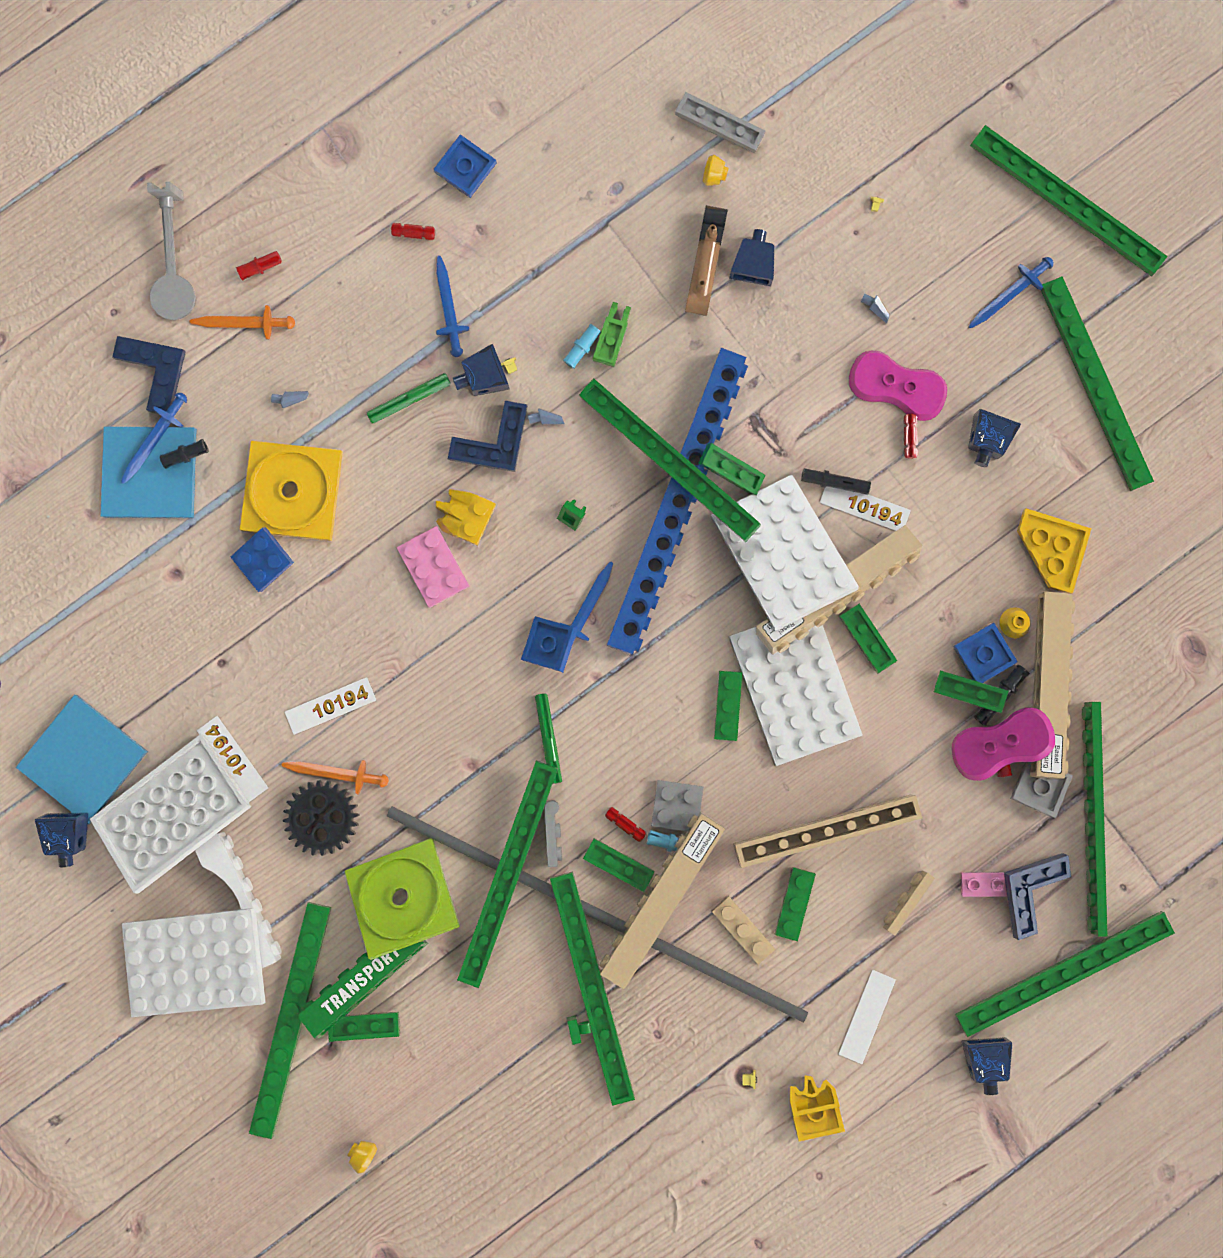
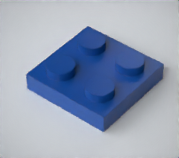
M460 134L436 165L434 172L471 198L495 167L497 161Z
M266 527L261 528L230 556L258 592H262L294 563Z
M535 616L521 660L563 673L578 629Z
M995 623L989 624L953 646L972 679L981 683L1018 662Z

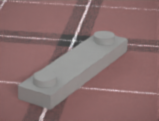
M685 92L675 111L676 116L754 154L765 135V130Z

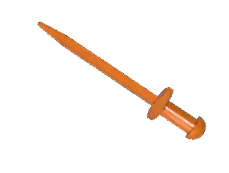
M265 305L263 317L204 316L189 321L191 324L204 327L264 328L267 340L270 339L272 327L292 329L295 326V320L291 316H287V318H272L269 305Z
M362 760L358 771L306 762H284L281 764L282 767L301 774L356 782L355 793L357 795L360 794L363 783L376 784L383 788L389 782L385 774H382V776L366 774L365 760Z

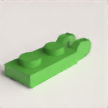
M616 302L612 303L608 317L606 316L593 356V361L615 367L631 312V307L626 306L623 311L622 320L614 319L618 310V303Z

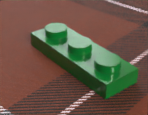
M707 443L698 463L751 495H757L766 476L713 443Z
M860 603L839 616L877 674L898 661Z
M940 670L933 692L1002 713L1009 691Z
M719 671L714 739L738 740L742 672Z
M593 838L583 857L585 861L642 892H645L655 873L649 867Z
M792 867L774 933L776 936L798 942L816 876L815 873Z
M399 1012L346 1015L334 1027L328 1030L329 1042L399 1037Z

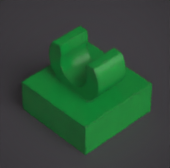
M575 499L571 502L566 501L557 517L559 521L574 531L578 529L586 514V507L583 506L582 509L576 507Z
M576 1015L567 1017L572 1045L581 1043L580 1035L591 1033L589 1020L577 1023Z

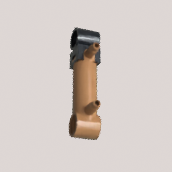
M709 205L705 207L685 312L707 316L728 209Z

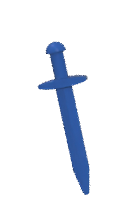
M438 256L436 274L446 327L436 330V335L449 336L452 348L450 354L453 357H460L463 354V349L460 348L458 334L467 332L470 328L469 326L457 325L448 271L442 257Z
M1050 257L1042 258V262L1033 270H1029L1024 265L1019 264L1018 269L1023 276L982 309L969 324V328H973L988 320L1030 284L1042 290L1043 286L1037 277L1045 270L1053 267V259Z
M176 393L174 395L176 398L166 412L153 406V409L161 417L127 465L121 483H126L138 472L171 423L183 427L174 416L183 403H187L185 394Z
M609 562L598 575L571 624L572 627L578 629L575 639L577 637L589 641V638L581 630L609 580L613 562Z

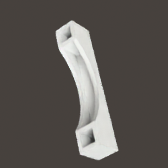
M225 832L218 833L198 847L195 852L202 867L215 873L232 889L241 909L255 908L261 966L264 968L281 959L280 954L282 951L277 941L273 940L270 934L272 932L271 925L268 920H264L261 914V903L257 898H254L251 892L253 890L252 883L248 877L245 878L242 872L243 864L241 859L235 856L233 852L234 844L231 837L226 835Z

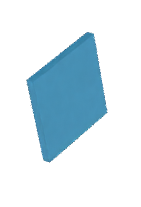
M104 427L101 517L194 518L196 457L192 458L188 463L181 462L165 469L160 461V455L174 451L180 445L187 446L196 442L197 429L195 427H168L138 472L123 484L121 480L127 465L154 427Z
M74 695L16 768L70 812L88 813V824H90V818L102 810L148 751L81 697Z

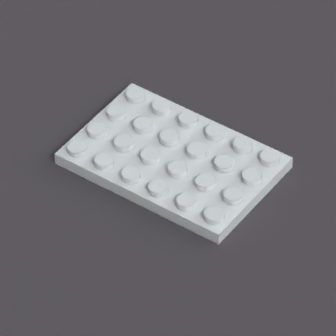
M793 475L758 491L757 495L752 494L737 501L741 507L761 523L760 528L747 542H744L714 514H711L714 524L775 631L858 590L859 586Z
M823 625L820 627L814 626L808 630V635L803 639H795L790 643V647L782 653L776 652L773 655L756 635V627L729 636L775 766L863 736Z
M200 734L90 818V821L133 893L139 894L251 806L206 736Z
M255 908L122 923L131 1017L262 1005L266 1003Z

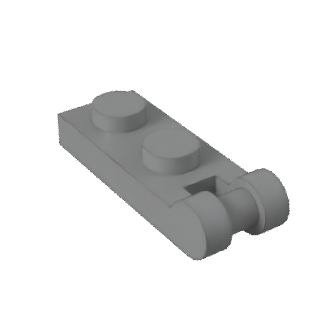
M550 800L545 805L548 867H557L558 861H562V847H557V838L561 837L560 823L556 824L555 820L559 804L555 800Z

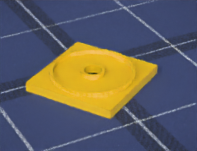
M251 441L240 531L257 533L261 528L266 527L272 535L332 541L343 452L335 449ZM288 482H295L298 486L297 494L291 498L285 497L282 493L283 486Z

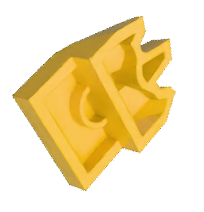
M449 489L450 502L436 501V509L445 514L444 517L437 519V524L443 532L478 546L496 503L470 492Z
M805 1075L803 1091H799L797 1087L790 1086V1105L798 1142L845 1132L836 1089L827 1080H824L821 1087L817 1088L813 1077Z

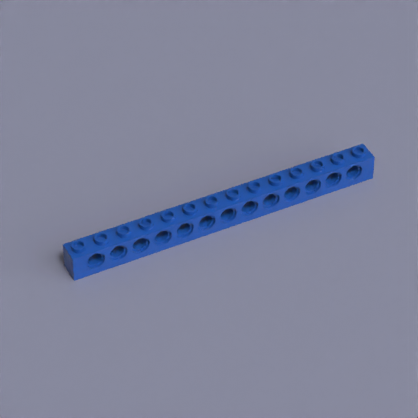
M724 348L720 349L680 453L687 460L693 455L698 456L700 459L707 444L698 442L697 437L699 435H706L709 438L708 443L714 444L715 439L720 441L724 428L720 426L723 419L728 420L732 407L728 405L731 398L736 399L740 386L736 384L739 377L744 378L748 365L744 363L747 357ZM725 372L730 373L733 379L725 381L722 379L721 374ZM721 393L724 395L725 400L717 402L714 400L713 395ZM713 414L717 417V421L709 423L706 421L705 416ZM694 465L703 474L707 475V469H704L701 465ZM673 478L670 479L607 643L608 647L632 656L634 651L639 652L643 639L639 638L642 629L647 631L652 619L647 617L651 608L655 610L660 598L656 596L657 590L665 585L668 575L664 574L667 566L671 567L676 554L672 553L675 545H680L684 533L680 532L682 525H688L692 514L691 511H688L691 502L696 504L697 501ZM681 497L684 499L685 505L678 508L674 506L673 499ZM666 519H675L677 526L674 529L667 528L664 523ZM660 539H665L669 543V548L660 550L656 542ZM652 560H657L661 564V569L655 572L651 571L648 563ZM648 581L653 585V590L649 593H644L640 589V584ZM634 603H642L645 611L642 614H635L632 611ZM626 624H634L637 632L632 636L626 635L623 630Z

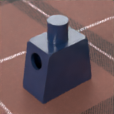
M755 229L752 239L743 238L731 268L729 279L771 287L774 278V244L765 242L767 235L765 230Z

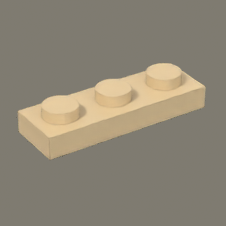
M922 870L921 873H917L910 882L911 888L907 893L903 892L897 901L899 905L894 912L890 911L884 919L886 924L883 928L893 935L897 934L935 879L932 875Z
M729 895L712 910V913L758 965L776 950Z

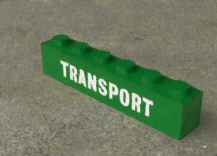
M424 940L373 960L368 958L367 952L362 954L355 961L357 965L351 970L347 968L337 977L339 980L334 985L329 984L319 992L321 996L315 1001L310 1000L301 1008L303 1012L297 1017L314 1039L321 1038L429 943Z

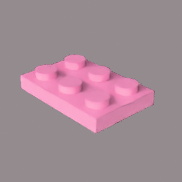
M437 526L397 547L429 608L470 587Z

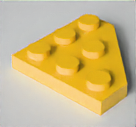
M1025 508L1022 512L1017 532L1047 587L1073 594L1092 528Z

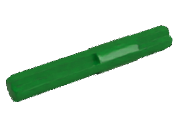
M443 373L369 410L367 416L371 423H376L450 386L451 382L447 374Z
M546 693L537 694L535 701L545 762L558 768L553 784L562 782L548 695Z

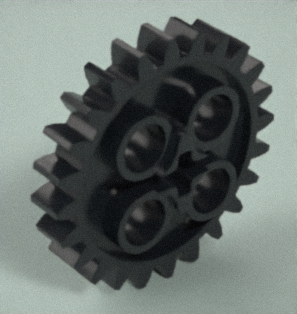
M317 780L316 787L312 782H308V789L300 786L299 791L301 794L293 792L292 796L295 800H288L286 802L291 808L283 810L284 813L289 815V818L283 819V822L289 823L290 826L285 828L284 831L292 832V835L288 838L289 840L297 839L295 847L304 845L302 852H307L311 848V855H316L319 850L321 856H324L328 849L330 854L335 853V846L339 850L343 849L342 841L348 844L351 842L348 835L356 834L351 828L359 826V823L353 821V818L360 816L358 813H353V809L358 807V804H350L354 796H345L348 789L339 791V783L335 784L332 788L331 781H326L323 786L322 781ZM318 795L325 798V805L322 808L318 807L315 803ZM335 802V806L323 817L325 822H319L312 832L308 834L307 830L319 819L317 814L324 813L330 804ZM335 810L340 811L343 815L340 823L333 820L332 816ZM302 813L309 815L310 822L308 825L301 823L300 816ZM320 828L327 831L326 840L318 838L317 831Z

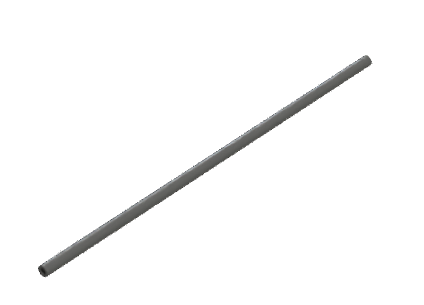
M393 806L388 811L387 817L497 870L500 859ZM521 871L518 882L556 900L551 884ZM581 900L585 915L624 934L627 929L624 926L625 921ZM658 937L651 946V948L803 1023L807 1018V1011Z

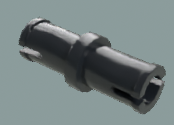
M200 439L187 446L180 445L178 449L160 455V461L163 467L168 469L181 462L188 463L192 458L208 453L209 449L204 439Z

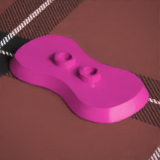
M871 350L861 353L854 361L849 374L850 389L858 398L868 402H887L893 404L906 414H915L917 420L920 421L935 418L941 412L947 398V384L938 373L928 369H909L903 367L881 351Z
M1030 707L1015 711L997 725L964 729L954 738L951 750L958 771L969 780L981 781L993 776L998 770L1010 763L1034 762L1044 759L1053 751L1056 739L1053 726L1046 714L1037 708Z

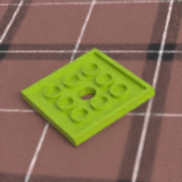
M432 838L345 870L362 937L370 960L460 927ZM400 889L406 890L408 893L407 901L402 905H395L393 903L394 893Z

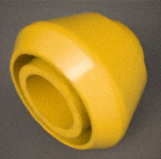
M716 155L708 157L703 174V183L706 186L720 185L721 180L726 181L729 168L725 167V161Z
M1013 607L1002 613L999 625L1001 631L1006 636L1016 639L1028 633L1031 627V620L1026 611Z
M361 1141L359 1145L353 1144L347 1156L350 1157L349 1164L356 1173L365 1172L376 1154V1144Z

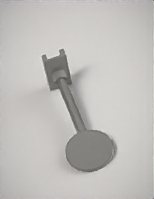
M151 182L147 183L148 193L159 199V205L162 209L166 275L160 277L153 284L150 291V301L158 315L169 320H179L191 313L196 300L194 288L189 281L176 274L172 209L174 208L173 201H184L183 191L171 182H165L166 187L162 189Z

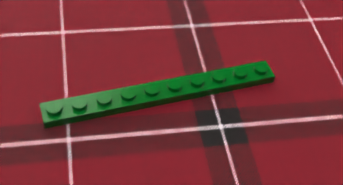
M985 125L970 146L1151 277L1168 257Z
M1063 276L1042 284L1041 292L1129 490L1133 491L1154 482Z
M593 378L579 394L580 398L744 542H747L760 528L761 523L597 380Z
M1084 702L1082 719L1085 720V730L1082 732V740L1086 746V753L1083 754L1086 776L1084 777L1083 784L1085 790H1087L1084 810L1087 813L1088 820L1085 823V834L1088 836V846H1086L1085 855L1087 860H1089L1086 880L1089 883L1087 905L1090 907L1087 926L1091 934L1098 937H1108L1101 702Z
M537 760L534 764L457 981L479 988L557 774L558 768Z
M572 871L550 877L612 1106L635 1100L633 1087L603 978L600 975V967L574 873Z
M312 902L307 903L249 1130L251 1135L267 1139L274 1137L302 1022L297 1016L303 1012L301 1008L309 999L332 907Z
M1160 911L956 1013L955 1016L965 1036L969 1037L1175 934L1165 912Z

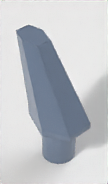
M864 294L861 302L871 306L869 310L873 311L887 323L889 314L879 297L876 295L873 298Z
M285 391L283 395L272 394L271 402L281 404L282 408H286L306 400L309 392Z
M540 408L538 413L528 415L530 424L540 421L542 425L565 424L562 416Z

